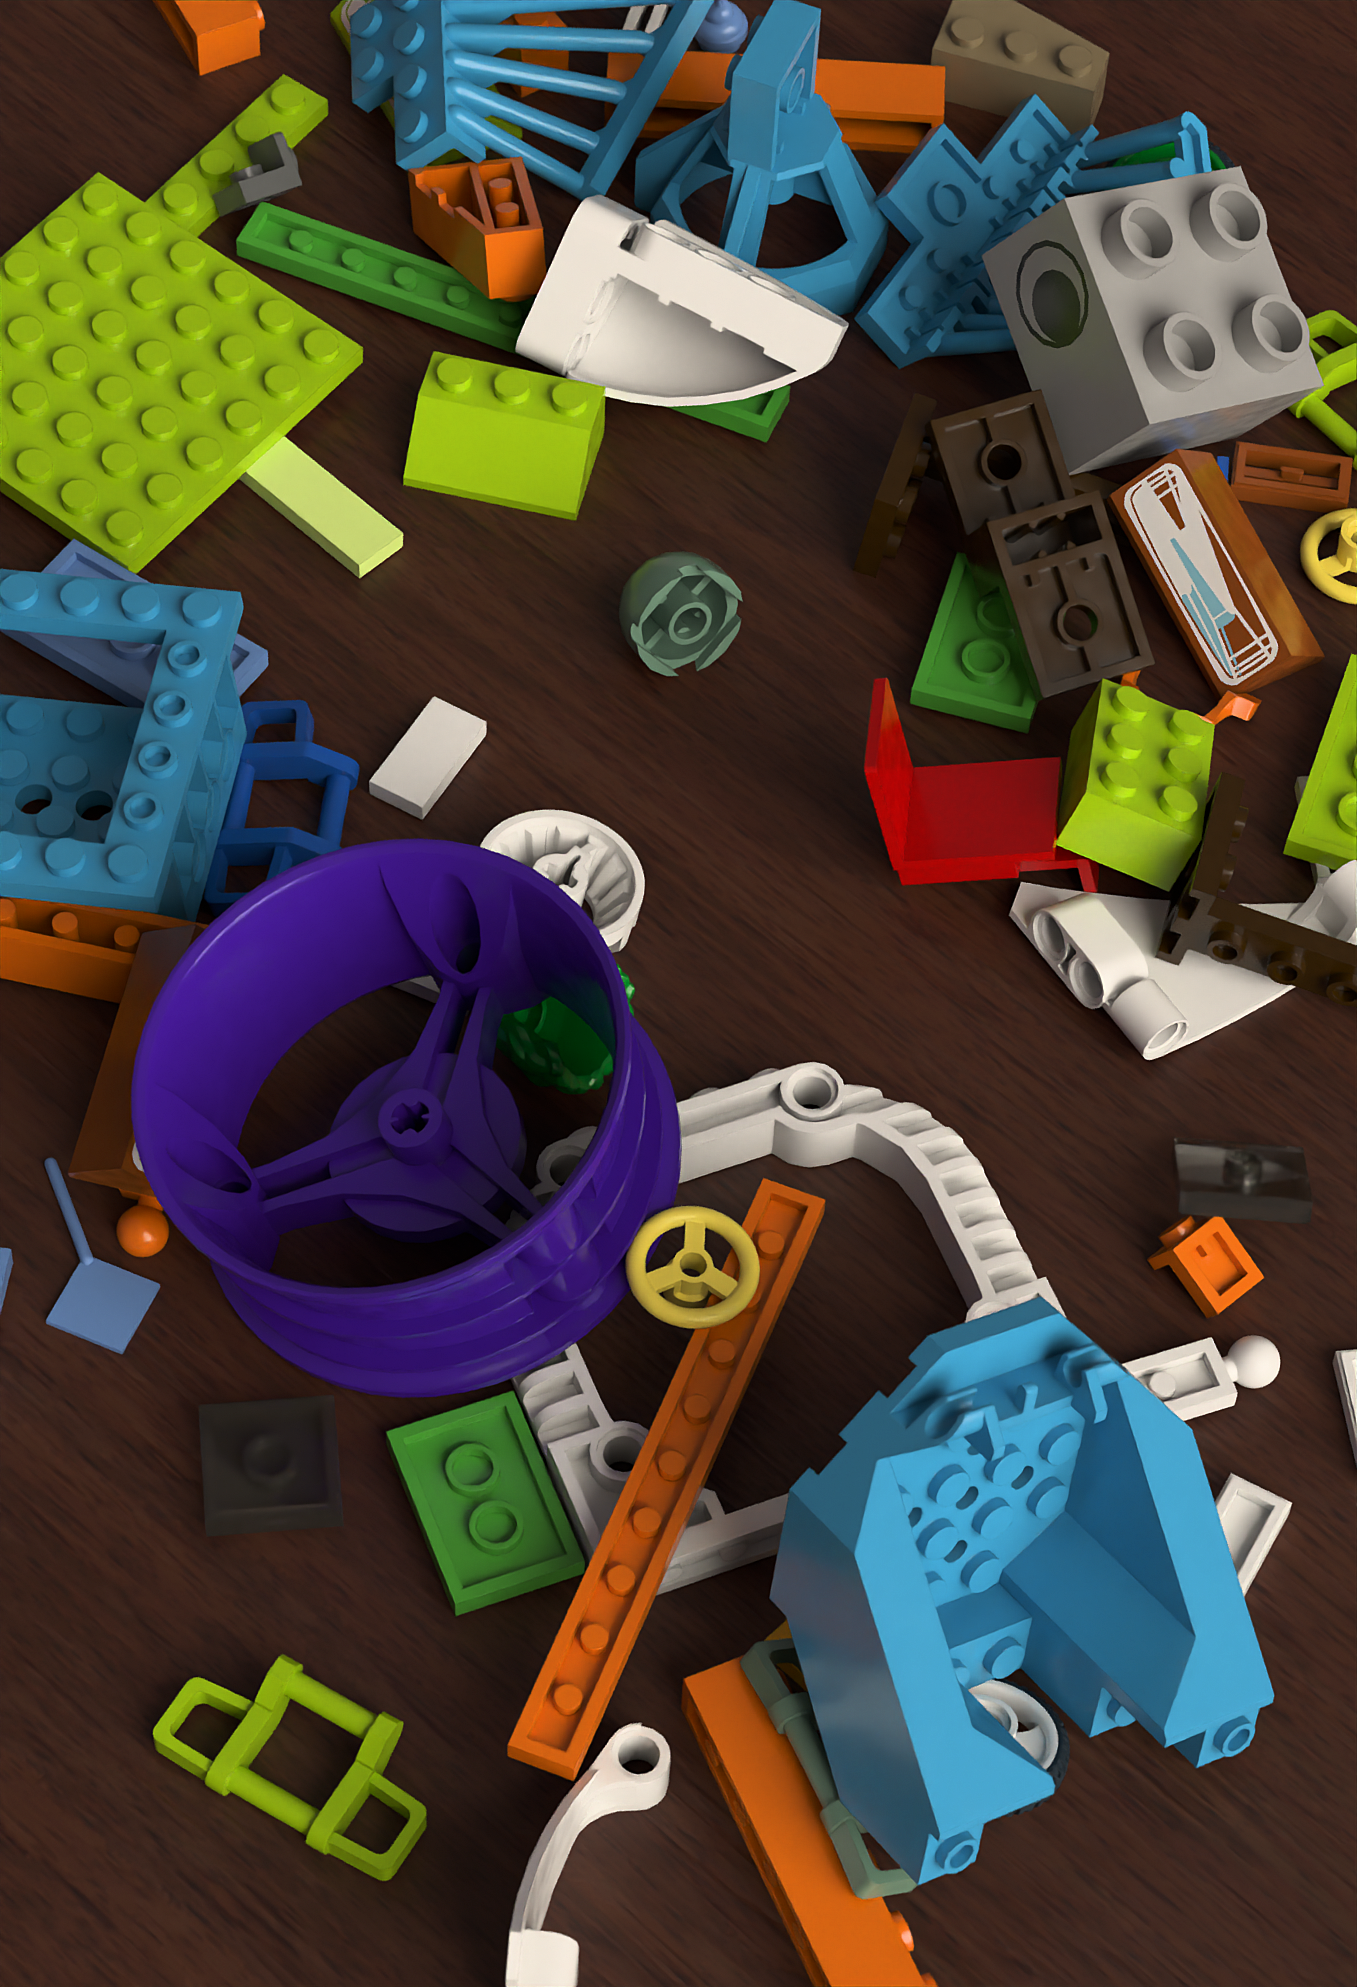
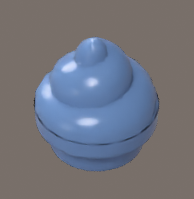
M714 0L694 37L698 41L700 48L705 52L732 54L739 49L741 43L746 39L748 33L747 17L733 2Z

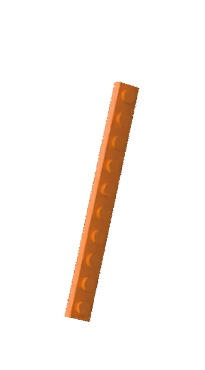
M763 1178L741 1226L751 1238L759 1258L760 1276L756 1292L744 1310L731 1320L714 1327L694 1330L509 1740L508 1757L571 1781L575 1780L822 1220L825 1210V1199ZM731 1248L722 1272L738 1281L740 1273L739 1260L734 1249ZM711 1293L705 1308L716 1305L723 1300Z

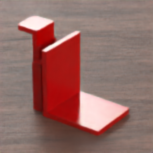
M874 678L864 773L893 871L897 870L901 885L1019 878V872L1078 868L1084 892H1098L1100 863L1056 845L1063 767L1061 757L913 767L888 678Z

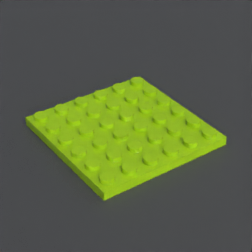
M98 172L0 258V492L71 541L76 539L132 573L137 574L238 480L250 466L271 449L363 363V347Z

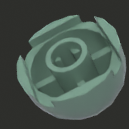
M664 552L645 561L631 574L623 587L619 602V620L622 634L633 651L650 670L665 676H679L673 669L695 661L696 671L709 666L721 656L737 635L742 620L736 614L738 607L737 598L743 602L741 591L722 568L711 560L693 552Z

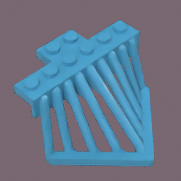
M373 0L369 4L361 6L350 16L352 102L366 112H370L394 96L396 164L406 171L411 168L424 167L452 148H455L478 164L486 159V146L505 158L522 157L525 169L568 192L581 202L587 197L604 196L714 0ZM665 4L672 7L664 24L651 33L640 30L499 24L513 14ZM505 48L635 53L641 54L645 58L634 77L622 83L614 79L493 56ZM499 81L610 102L617 107L606 127L593 132L485 88ZM492 115L585 152L589 157L579 173L484 118Z
M1035 93L1021 100L977 159L973 157L944 123L930 129L874 201L877 207L911 245L856 315L855 321L899 369L925 357L1017 351L981 255L1062 199L1067 198L1064 194L1111 190L1212 171L1207 129L1196 115L1188 111L1163 122L1093 142L1099 134L1093 125L1071 135ZM1174 142L1176 158L1169 161L1080 170Z

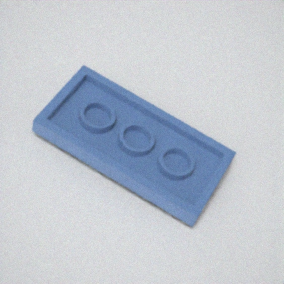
M73 539L41 572L150 583L76 539ZM0 629V632L124 705L144 709L162 645ZM237 633L230 659L240 697L269 665L268 651Z

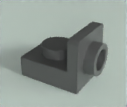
M282 132L271 134L250 145L247 150L253 166L230 174L228 177L232 185L212 195L220 217L258 205L261 201L267 202L276 199L303 185L298 174L297 158L292 149L287 145Z

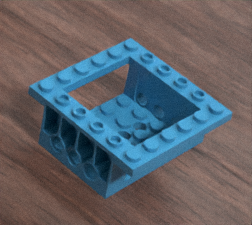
M0 569V629L162 645L144 709L0 694V896L143 911L192 922L196 921L239 766L241 752L247 737L230 659L244 609L241 592ZM45 799L51 802L50 806L42 809L38 814L21 812L23 806L32 800ZM104 805L112 808L111 812L105 814L99 820L90 821L81 818L82 814L93 806Z

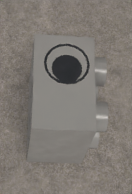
M1241 166L1064 198L981 255L1032 391L1042 390L1069 475L1171 453L1175 449H1188L1237 438L1324 386L1309 347L1310 334L1307 321L1298 306L1292 302L1266 234L1267 218L1258 198L1250 191Z

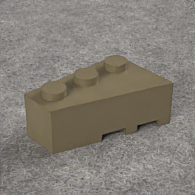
M953 0L933 46L931 65L945 66L944 101L1009 117L1021 100L1036 93L1069 133L1074 134L1094 123L1103 100L1109 52L1015 0Z

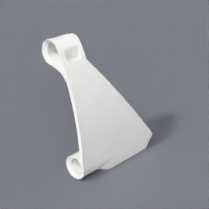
M1357 859L1348 862L1336 870L1324 885L1321 882L1318 883L1305 903L1240 905L1357 945ZM1021 882L1009 913L1012 920L1074 996L1085 1007L1095 1009L1102 1006L1144 1059L1147 1060L1159 1058L1237 1021L1296 987L1277 983L1267 976L1233 964L1217 962L1210 956L1190 949L1185 953L1179 966L1155 958L1169 900L1082 892Z
M642 1723L628 1724L618 1729L589 1770L585 1772L564 1797L544 1828L529 1859L516 1899L509 1935L506 1987H577L579 1958L577 1942L560 1933L540 1930L554 1887L578 1834L589 1823L603 1815L617 1811L647 1810L657 1805L665 1796L669 1784L670 1749L664 1737L654 1729L644 1727ZM640 1759L654 1766V1769L646 1774H633L625 1770L622 1765L630 1760Z

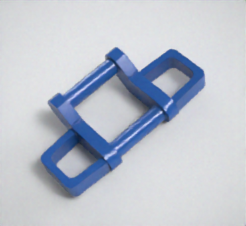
M303 700L248 702L241 707L247 737L241 752L239 766L204 893V899L212 915L215 917H219L232 904L249 893H224L228 866L270 865L267 881L291 868V866L298 865L322 854L342 849L340 842L349 791L353 790L357 785L360 770L359 764L348 756L313 743L314 718L308 704ZM296 723L295 741L253 743L255 731L261 725ZM307 778L308 781L325 787L316 836L294 827L245 828L254 780Z

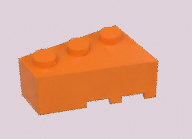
M522 157L485 160L478 164L476 162L408 169L413 232L489 299L500 298L508 302H520L531 298L534 294H538L546 277L544 235Z

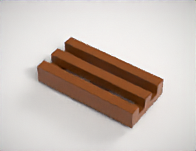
M1236 441L1230 487L1239 501L1322 513L1347 509L1353 458ZM1245 465L1256 466V467H1263V468H1270V469H1277V470H1280V471L1267 470V469L1254 468V467H1247V466H1245ZM1305 473V474H1312V475L1333 477V478H1338V480H1337V479H1330V478H1323V477L1303 475V474Z

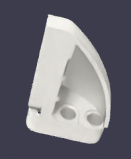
M596 195L584 199L574 213L520 332L515 352L567 379L606 386L605 396L667 407L708 405L752 397L780 388L821 370L833 359L849 323L781 281L670 221L659 220L655 224H650L647 217L603 195Z

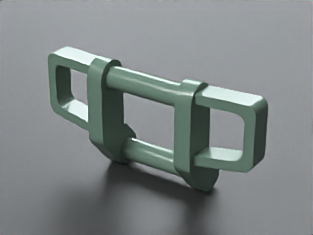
M793 1638L756 1642L741 1658L740 1665L767 1709L777 1733L787 1735L823 1807L819 1817L832 1839L854 1894L860 1899H870L912 1891L917 1884L901 1867L899 1869L881 1871L872 1863L861 1833H867L868 1831L840 1802L825 1747L816 1731L819 1730L809 1693L791 1694L773 1665L790 1663L796 1666L803 1674Z

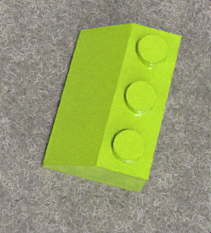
M433 351L418 394L403 485L576 521L604 435L606 386Z

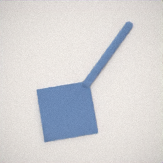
M52 1157L47 1158L44 1166L78 1253L80 1263L47 1317L46 1324L123 1354L158 1293L160 1284L93 1257L58 1163Z

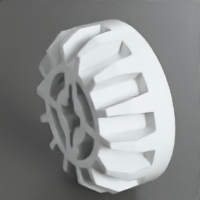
M535 810L510 817L498 824L487 834L480 847L506 855L535 869L558 885L580 907H582L585 898L593 913V923L598 928L611 953L620 951L626 945L631 929L636 925L644 896L645 879L638 857L629 844L615 831L599 821L574 812Z

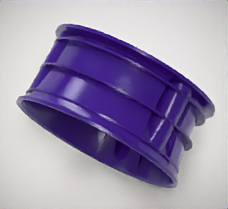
M419 838L383 840L353 845L322 854L295 865L263 882L217 917L189 946L178 961L154 1001L144 1025L135 1057L131 1087L133 1130L136 1148L145 1176L157 1200L178 1230L200 1252L210 1259L213 1272L226 1298L246 1326L267 1347L288 1363L313 1377L341 1388L371 1395L399 1398L437 1397L465 1393L495 1385L543 1364L588 1334L611 1313L631 1290L625 1269L628 1248L644 1222L655 1214L674 1206L680 1178L682 1155L681 1123L675 1092L659 1053L648 1034L630 1013L625 985L609 947L598 928L580 905L558 885L523 863L479 846L447 840ZM432 976L440 990L439 998L411 1055L377 1069L359 1083L341 1105L328 1136L272 1163L251 1168L246 1159L237 1150L242 1127L251 1104L261 1086L289 1050L316 1025L361 997L394 984ZM553 997L574 1011L593 1029L612 1057L613 1071L607 1102L595 1134L565 1183L542 1206L519 1180L524 1167L527 1149L525 1121L512 1093L496 1073L492 1071L498 1029L503 1015L532 1008L547 998ZM467 1010L472 1011L459 1054L456 1055L454 1051ZM503 1202H506L527 1220L526 1223L514 1232L493 1215ZM354 1216L361 1224L378 1235L400 1242L430 1243L453 1238L465 1232L491 1247L463 1263L436 1274L407 1282L375 1287L314 1285L284 1278L269 1272L273 1265L280 1240L279 1235L298 1228ZM663 1234L650 1246L646 1257V1266L650 1262Z

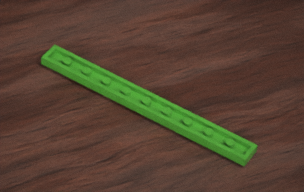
M263 201L260 202L236 239L237 256L523 356L515 352V347L536 299L534 296L520 302H508L500 298L489 299L452 267ZM785 385L741 400L708 405L669 406L667 408L767 443L789 403L790 386Z

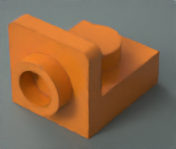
M1220 1213L1195 1222L1191 1215L1180 1219L1158 1236L1164 1246L1147 1259L1154 1270L1170 1265L1206 1318L1221 1313L1265 1278Z

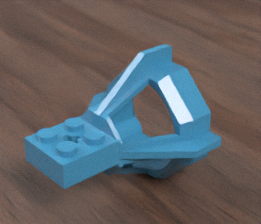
M774 0L765 17L757 15L754 19L748 35L747 49L743 56L734 55L729 64L724 86L725 89L731 90V94L725 103L641 150L636 159L634 203L637 208L651 212L650 224H655L659 220H668L691 232L683 218L680 204L703 185L715 179L733 174L718 247L754 267L756 266L769 204L784 203L796 193L832 205L847 238V242L838 250L818 261L802 266L776 269L756 268L840 316L854 311L887 246L889 219L874 203L877 198L875 191L849 146L842 142L841 137L843 133L830 112L831 106L824 102L821 95L814 93L821 9L794 0Z

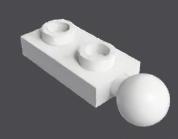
M1249 1335L1237 1340L1230 1348L1228 1356L1221 1358L1212 1337L1126 1362L1122 1365L1180 1419L1185 1421L1234 1406L1238 1394L1233 1383L1235 1381L1241 1386L1253 1389L1270 1384L1279 1372L1280 1355L1270 1340L1262 1336Z

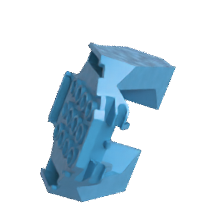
M1042 1296L928 1335L908 1357L916 1365L915 1369L888 1398L878 1390L839 1434L847 1442L842 1450L820 1474L809 1467L789 1490L769 1598L786 1615L840 1802L917 1885L946 1873L954 1874L960 1872L970 1863L975 1862L984 1823L1054 1793L1055 1784L1052 1776L968 1689L981 1685L993 1678H1005L1014 1671L1022 1669L1089 1738L1117 1726H1127L1137 1720L1164 1748L1173 1745L1196 1768L1224 1756H1235L1250 1746V1742L1255 1734V1723L1259 1708L1271 1704L1274 1699V1692L1192 1429L1129 1370L1104 1351L1075 1324L1071 1323Z

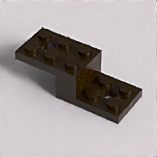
M1038 389L931 420L924 425L979 598L1001 592L1036 702L1100 683L1102 678L1110 680L1154 665L1155 661L1100 491L1098 489L1078 496L1075 495L1042 390ZM1001 449L1012 456L1015 462V473L1012 479L1002 480L991 474L987 466V457L991 450ZM1068 609H1079L1090 619L1091 633L1087 640L1079 641L1071 638L1066 633L1063 627V618Z

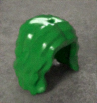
M617 964L625 985L630 1013L634 1016V1009L630 1001L634 995L635 987L629 981V976L622 972L621 966ZM553 997L547 998L532 1008L504 1014L498 1029L496 1047L502 1054L511 1059L524 1075L537 1086H553L566 1094H585L589 1089H599L604 1082L603 1076L609 1075L613 1071L612 1057L593 1029L574 1011Z

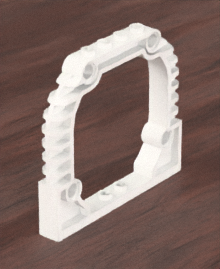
M816 1062L800 1063L781 1070L776 1068L765 1069L756 1073L747 1081L722 1089L706 1088L693 1094L689 1099L677 1103L682 1137L679 1183L769 1154H774L789 1164L808 1168L830 1165L851 1157L857 1158L897 1181L922 1213L968 1306L969 1311L967 1312L965 1323L1041 1296L1066 1317L1047 1278L1037 1279L1032 1269V1264L1027 1254L1023 1251L1016 1237L1015 1230L1007 1219L1000 1205L999 1198L995 1190L992 1189L978 1158L973 1156L964 1144L963 1139L953 1129L943 1126L932 1118L930 1112L917 1104L910 1102L899 1103L883 1098L882 1092L877 1088L853 1084L844 1085L843 1079L836 1070ZM813 1104L819 1106L820 1108L809 1109L804 1108L801 1105ZM597 1127L581 1128L569 1135L568 1138L547 1146L539 1155L536 1165V1186L530 1192L542 1206L559 1190L561 1186L558 1184L565 1182L587 1149ZM513 1209L510 1219L506 1222L505 1226L514 1232L526 1223L527 1220ZM574 1343L552 1359L510 1379L547 1462V1472L583 1555L587 1569L631 1472L615 1471L609 1465L615 1462H627L634 1465L649 1431L638 1423L612 1421L600 1399L578 1346ZM703 1488L656 1595L778 1554L789 1493L725 1515L716 1493Z

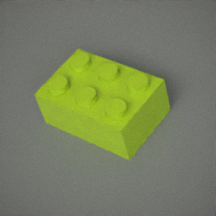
M1102 678L1071 731L1058 817L1056 845L1169 892L1202 840L1215 725L1202 720L1191 711L1178 710L1147 697L1143 692L1134 687L1121 686Z

